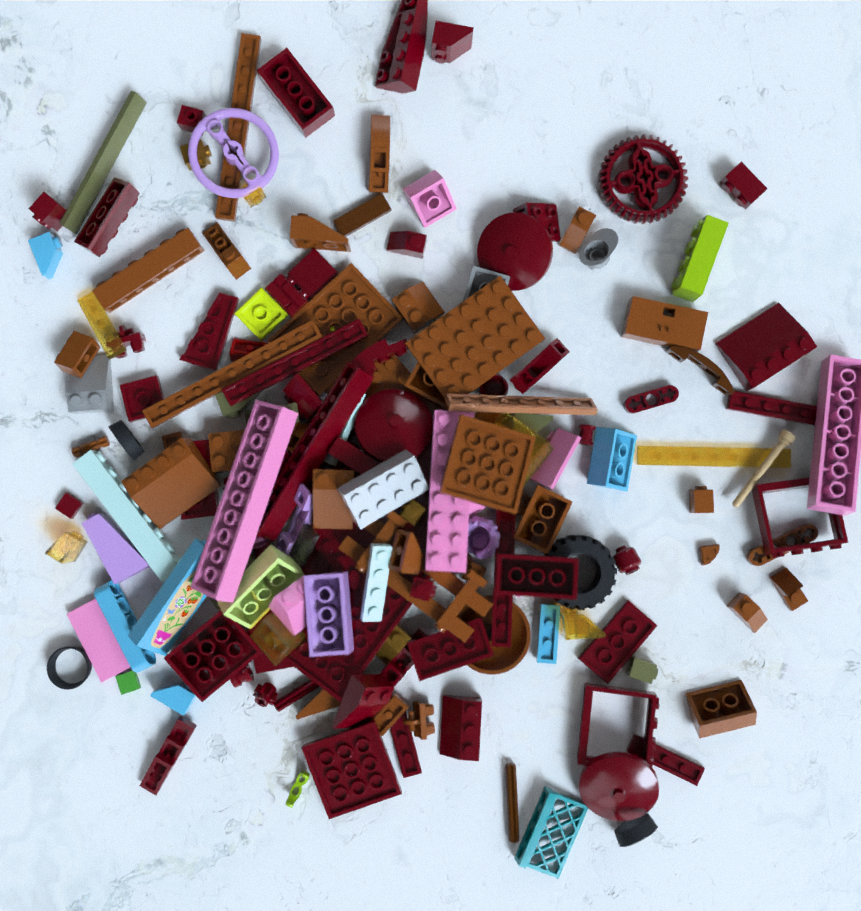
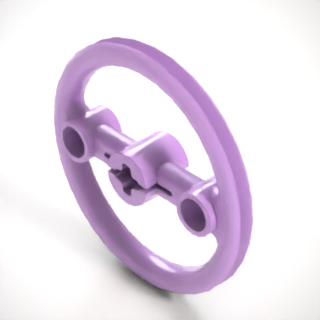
M226 108L210 113L197 124L190 136L188 157L193 173L205 188L219 196L242 198L257 193L270 182L277 169L279 150L273 131L262 118L244 109ZM241 118L253 123L264 133L270 147V161L263 175H260L257 169L250 166L244 158L241 144L237 141H231L224 131L223 125L220 122L221 119ZM214 127L221 128L217 133L211 132ZM204 131H207L211 138L218 141L223 148L226 161L231 165L237 166L243 174L246 184H248L247 187L238 189L221 187L209 180L203 173L198 163L197 146ZM230 149L235 153L237 152L238 158L230 153ZM249 173L256 174V177L252 180L246 178Z

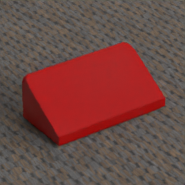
M233 339L229 351L230 361L234 362L268 343Z

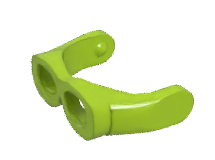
M302 770L299 773L296 782L289 792L285 803L286 806L292 808L301 795V786L306 784L310 774L307 771ZM300 776L305 778L303 782L299 781ZM295 787L299 788V792L297 794L293 793Z

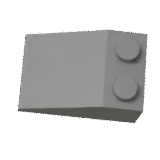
M96 355L82 378L69 374L67 387L68 412L84 414L114 411L111 355Z

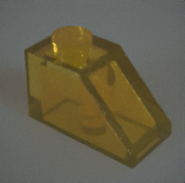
M76 531L65 532L47 549L45 554L61 564L75 562L86 546L87 541L83 539L84 536Z

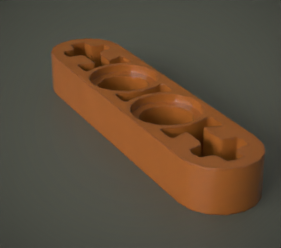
M804 524L772 539L773 544H776L778 547L788 546L786 539L790 535L796 540L794 545L810 543L818 537V529L814 525ZM806 528L808 530H812V532L810 533V537L803 536L800 538V536L798 535L806 533ZM763 544L748 551L746 557L749 564L754 566L764 565L776 558H772V555H767L768 558L763 555L758 558L759 562L752 559L755 557L754 553H764L762 550Z

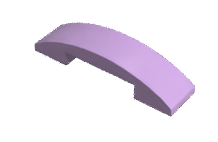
M304 484L299 485L294 501L298 507L288 532H281L275 545L277 549L288 556L295 551L303 540V532L310 526L313 516V495Z

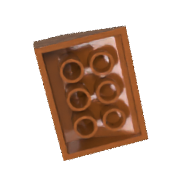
M183 437L121 481L130 497L159 529L165 527L221 487L220 482L193 440Z

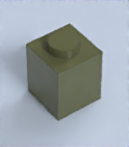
M632 656L625 674L631 678L652 684L653 679L655 680L658 675V668L654 662Z

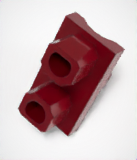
M120 325L119 332L114 333L115 340L106 342L115 357L121 359L128 356L125 348L131 345L134 353L145 351L143 341H146V337L140 332L134 333L133 328L126 329L124 325Z

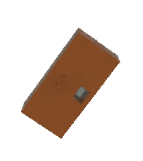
M632 296L628 300L621 337L664 347L679 346L697 352L701 350L708 312Z

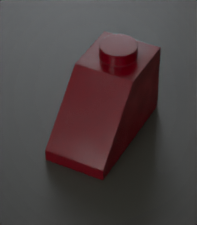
M412 231L390 232L386 251L423 259L427 235Z

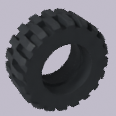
M568 535L556 540L551 550L547 554L544 553L543 556L568 557L573 554H584L593 561L596 574L593 582L587 588L578 590L577 600L552 599L569 609L578 610L591 609L596 607L598 603L602 604L605 601L604 598L612 593V586L616 584L615 574H617V568L614 566L616 562L614 557L610 555V550L599 540L584 535Z

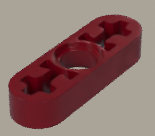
M673 385L664 386L631 396L624 401L623 406L627 413H638L676 401L679 391ZM667 389L674 393L671 399L669 397H660V395L667 393ZM648 394H652L656 397V402L654 405H650L646 402V397ZM639 397H642V404L637 405L635 410L632 407L629 408L628 404L631 403V400L638 402L641 401Z

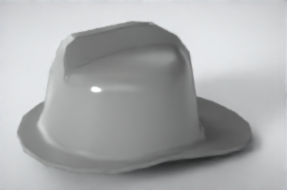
M609 228L596 231L580 250V261L584 265L589 266L591 270L606 266L610 260V255L618 244L617 233Z

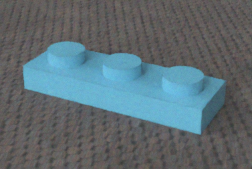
M540 604L537 663H557L560 605Z

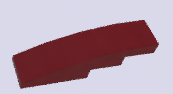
M418 628L409 642L427 637V635ZM407 644L379 673L394 686L414 665Z
M182 716L177 719L160 751L152 761L140 787L154 795L158 794L197 727L196 724Z

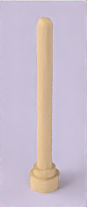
M785 429L780 432L777 440L778 443L732 502L733 507L737 508L741 505L782 449L794 442L796 437L791 432Z

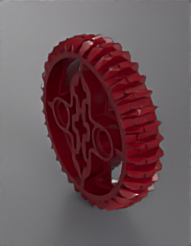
M645 134L640 139L635 135L633 140L629 136L626 142L621 140L619 145L615 144L613 150L610 149L608 155L604 157L605 162H602V169L599 171L601 177H599L598 182L602 183L599 185V189L604 190L601 196H607L604 203L610 202L608 208L612 209L614 207V214L621 213L620 219L627 216L626 221L629 222L633 218L634 224L639 219L641 224H644L646 219L649 224L653 222V219L658 222L661 217L665 219L667 213L672 214L673 209L678 208V203L683 201L682 197L686 194L684 190L688 187V184L685 183L688 181V177L684 175L687 174L688 169H682L686 162H680L683 157L676 155L678 149L671 150L673 144L666 146V140L661 143L659 142L660 137L653 140L652 135L648 139H646ZM634 149L628 159L629 170L619 172L614 180L610 181L611 170L615 161L623 153ZM644 149H650L661 154L670 163L672 168L666 164L653 166L649 152ZM658 173L664 174L666 179L659 178ZM675 178L676 184L671 198L663 206L653 210L652 208L658 201L657 189L667 187ZM620 180H626L629 185H622ZM613 188L619 194L634 193L637 206L644 211L635 210L623 204L615 195Z

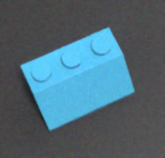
M596 427L587 484L628 492L637 435L618 429Z

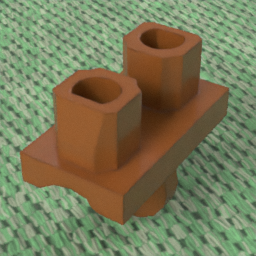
M412 701L413 711H408V718L403 719V724L409 725V731H414L415 737L425 740L427 735L435 733L434 723L426 722V716L434 714V706L430 703Z

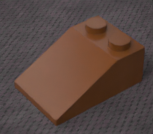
M298 213L297 216L291 215L290 240L294 248L351 252L349 239L309 217L307 214Z
M313 469V528L353 529V519L337 488L353 480L355 470Z

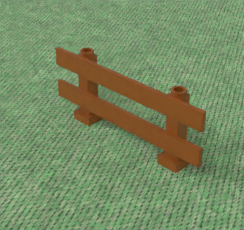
M394 510L388 513L387 517L390 519L386 524L377 519L364 527L376 537L371 544H390L393 548L396 529L399 526L403 528L407 523V520ZM347 535L338 549L357 562L354 567L360 572L364 573L367 570L371 544L365 549ZM422 552L423 558L420 570L455 595L447 608L431 597L429 602L409 597L413 584L395 570L389 569L387 580L389 587L436 621L434 626L443 633L445 630H448L463 642H466L474 631L472 627L457 617L465 604L483 617L493 606L490 601L476 592L479 586L484 588L488 581L472 568L467 572L466 575L469 578L464 583L451 572L424 570L425 553Z

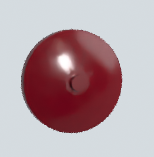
M506 213L492 220L483 230L477 246V259L480 268L510 276L508 287L511 291L524 290L537 284L548 272L553 258V244L546 227L536 218L524 213Z
M388 389L377 392L366 399L358 410L355 420L357 440L362 449L379 462L383 463L404 450L409 451L416 459L426 450L432 438L433 419L430 410L419 397L408 391Z
M608 752L596 756L584 766L579 777V792L584 804L598 816L614 821H628L645 815L654 807L659 796V782L654 769L642 758L626 752Z

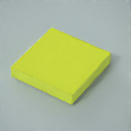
M262 287L234 313L260 341H263L289 316Z

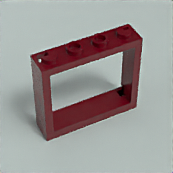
M810 477L758 484L752 489L765 556L772 555V558L784 557V553L791 552L792 555L804 554L803 550L810 549L811 553L823 551L822 547H829L830 550L842 548V544L849 543L843 515L828 513L834 537L833 540L774 548L763 494L809 487Z
M585 683L577 764L585 766L591 759L595 758V756L587 755L593 691L648 698L642 759L652 767L654 757L651 756V750L655 749L656 737H653V730L657 729L658 718L655 717V710H659L657 694L653 691Z

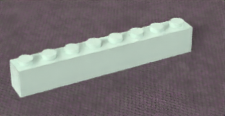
M96 450L88 451L75 461L73 466L164 584L181 557L178 558L175 554L176 549L170 542L167 543L165 541L162 530L153 525L152 520L130 497L121 481L117 478V471L112 466L109 467L105 462L107 459L104 454Z

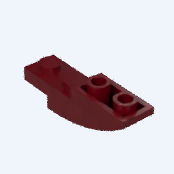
M383 339L365 349L351 362L374 375V372L377 371L375 363L382 364L389 361V357L394 355L399 357L407 353V350H409L405 345L407 339L388 345L386 339Z

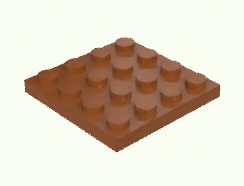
M460 414L439 493L507 513L517 514L536 437Z

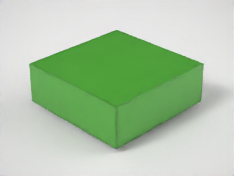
M133 670L115 676L121 695L142 688L138 675Z

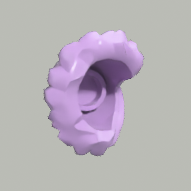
M479 516L469 518L468 553H473L478 559L491 558L495 553V549L499 547L500 533L496 531L498 526L493 524L492 520H487L486 517L479 518Z

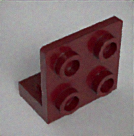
M526 202L513 209V212L528 214L539 220L549 232L552 242L561 241L556 204Z

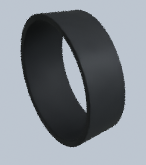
M122 420L108 426L115 438L134 461L145 452Z
M79 647L59 648L52 653L47 662V675L50 681L58 688L65 690L75 689L82 685L92 670V663L85 650ZM67 649L79 651L87 662L86 676L78 683H67L56 672L57 658Z
M646 813L639 818L625 821L614 830L619 846L627 847L649 837L657 830L658 826L652 817Z

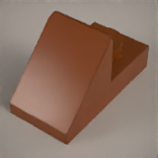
M787 568L769 577L790 611H794L808 602L801 590L803 584Z

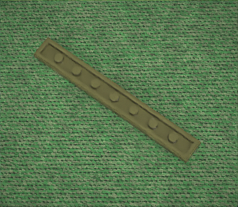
M131 91L59 223L77 234L147 104L136 92Z

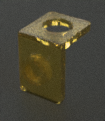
M260 187L247 197H244V199L252 208L254 205L260 204L266 198V195Z

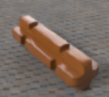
M102 436L98 440L94 439L81 444V446L73 447L71 451L73 456L78 458L90 450H99L100 447L109 446L110 441L107 436Z

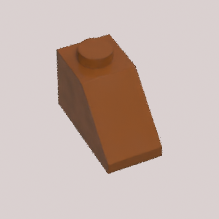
M579 206L559 246L576 254L596 215Z
M397 529L388 568L401 573L419 575L423 555L416 538L411 532Z
M739 592L726 605L753 633H756L768 620L761 608L747 594Z

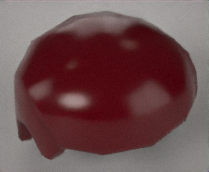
M496 374L480 386V395L507 396L509 388L506 379Z

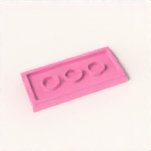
M96 599L67 613L101 683L130 668Z

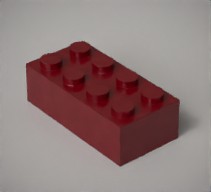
M285 48L257 69L262 83L305 138L335 116L331 103L288 48Z
M498 553L495 594L577 600L579 558Z

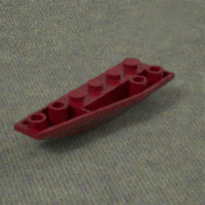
M401 0L380 56L375 81L376 88L402 94L416 91L425 50L428 0Z

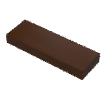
M383 193L333 220L339 233L347 237L391 212L392 209Z

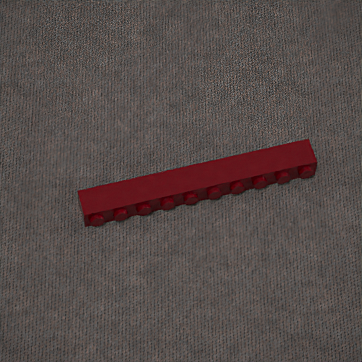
M350 361L346 363L276 479L257 536L275 541L281 533L282 528L297 505L294 498L299 485L304 484L306 487L310 485L313 479V469L321 467L332 445L340 436L347 421L351 418L361 398L371 385L374 376L365 369Z

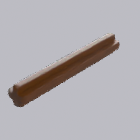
M508 763L505 765L509 842L517 843L519 842L516 765Z

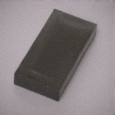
M303 524L289 554L300 567L306 565L320 536L309 524Z

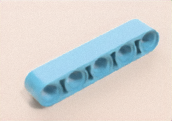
M110 580L96 588L94 596L132 670L139 673L153 666L156 663L154 652L137 647L128 637L138 621L119 584H114Z

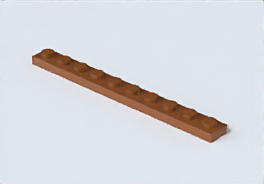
M241 34L231 108H240L251 112L261 46V36ZM229 118L227 135L231 141H237L241 144L245 158L250 122L241 118ZM230 149V153L238 158L237 152L235 153ZM224 156L220 186L238 189L241 185L242 173L236 165L229 164ZM218 195L215 218L217 220L235 222L239 198H227Z
M311 320L144 409L142 412L150 427L155 428L222 392V388L318 340L322 335L314 320Z

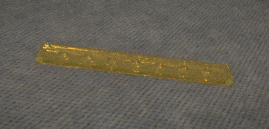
M637 446V465L759 468L773 448ZM782 449L769 468H791V449Z

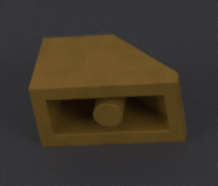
M398 624L376 656L387 665L409 642L412 635Z

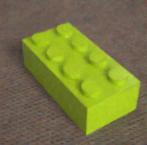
M706 215L702 220L699 219L697 225L693 226L690 236L693 237L684 249L686 256L684 260L680 261L677 268L679 275L672 282L671 289L673 291L671 295L691 303L703 295L729 222Z

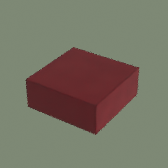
M66 492L55 509L68 518L73 519L84 503Z

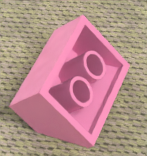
M560 428L555 429V431L551 430L546 439L549 441L546 448L542 447L537 455L540 458L536 465L533 464L528 472L530 474L529 480L548 490H553L581 437Z

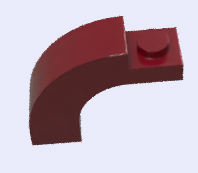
M556 338L528 365L515 374L510 381L518 391L524 394L570 351Z

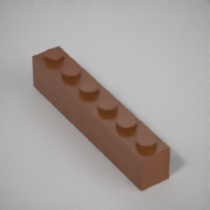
M189 228L180 229L174 237L162 241L156 249L148 250L142 258L130 262L124 270L113 273L112 278L98 283L92 292L104 310L111 313L205 250Z

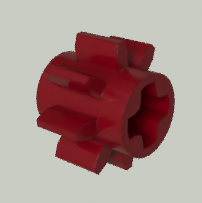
M265 682L263 686L258 684L253 694L255 697L254 701L261 707H267L268 704L273 706L278 695L276 687L268 682Z

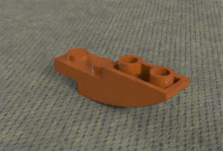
M371 115L369 192L388 193L390 116Z

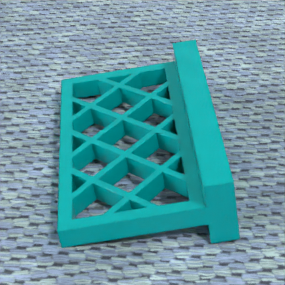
M544 786L514 857L518 866L525 869L528 867L559 879L588 807L580 801L554 792L551 788ZM556 799L563 800L565 807L555 811L554 804ZM576 806L581 807L580 814L572 817L570 809ZM567 811L570 819L560 823L557 815ZM555 816L557 825L548 829L546 826L547 820ZM572 823V832L565 835L562 827ZM560 829L562 837L552 841L550 833ZM547 835L550 843L540 847L539 839ZM565 842V850L557 854L555 845ZM552 847L555 855L544 859L542 851ZM540 853L542 861L536 864L531 863L532 856ZM557 859L558 866L556 871L549 870L547 864Z

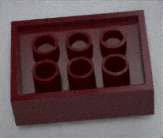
M780 303L775 304L715 343L746 391L755 388L817 348L807 330Z
M220 609L172 649L164 659L197 698L203 702L260 655L263 650L252 634L248 632L247 627L223 615Z

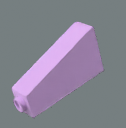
M92 513L86 517V521L82 522L114 584L121 583L150 567L126 534L105 513Z

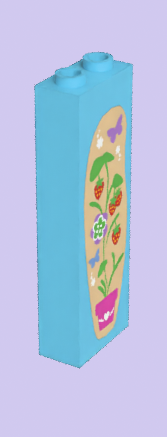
M197 538L194 539L129 633L128 637L137 647L166 656L207 595L190 588L207 541L206 539L203 541Z

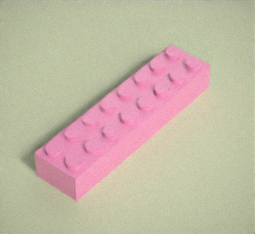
M830 354L821 362L807 509L846 516L856 512L861 457V360Z
M435 410L433 413L424 570L466 573L470 502L441 494L439 489L458 417L462 414L474 418V412Z

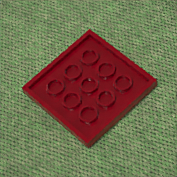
M376 720L306 743L301 747L329 819L402 794L401 786Z

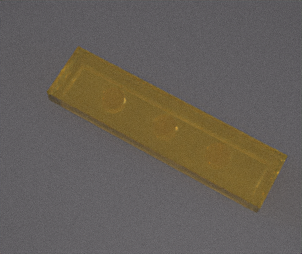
M91 292L78 299L77 301L107 357L112 359L125 352L127 349L106 310H104L94 293Z

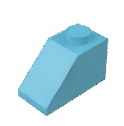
M47 232L29 239L28 242L41 275L47 279H52L63 255L61 250L63 245L58 236Z
M184 682L158 688L150 695L183 716L189 711L197 697Z

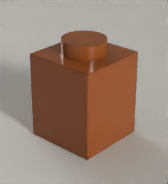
M695 486V490H689L690 513H714L713 490H707V486Z

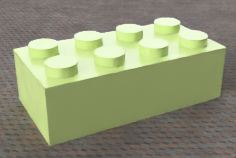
M270 544L244 571L234 602L217 600L223 615L252 629L270 610L269 605L273 598L301 578L304 573L295 559Z

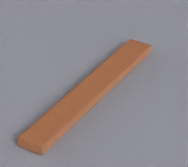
M446 394L444 399L448 411L596 415L598 411L592 398Z

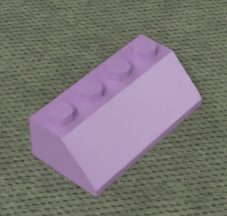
M348 571L303 576L310 657L350 654L354 651Z

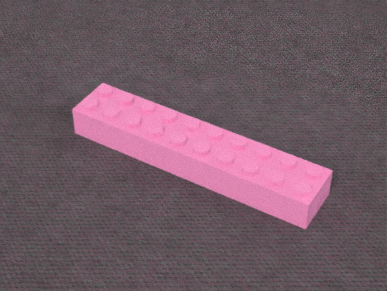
M255 400L190 588L215 600L234 602L298 413L278 405Z

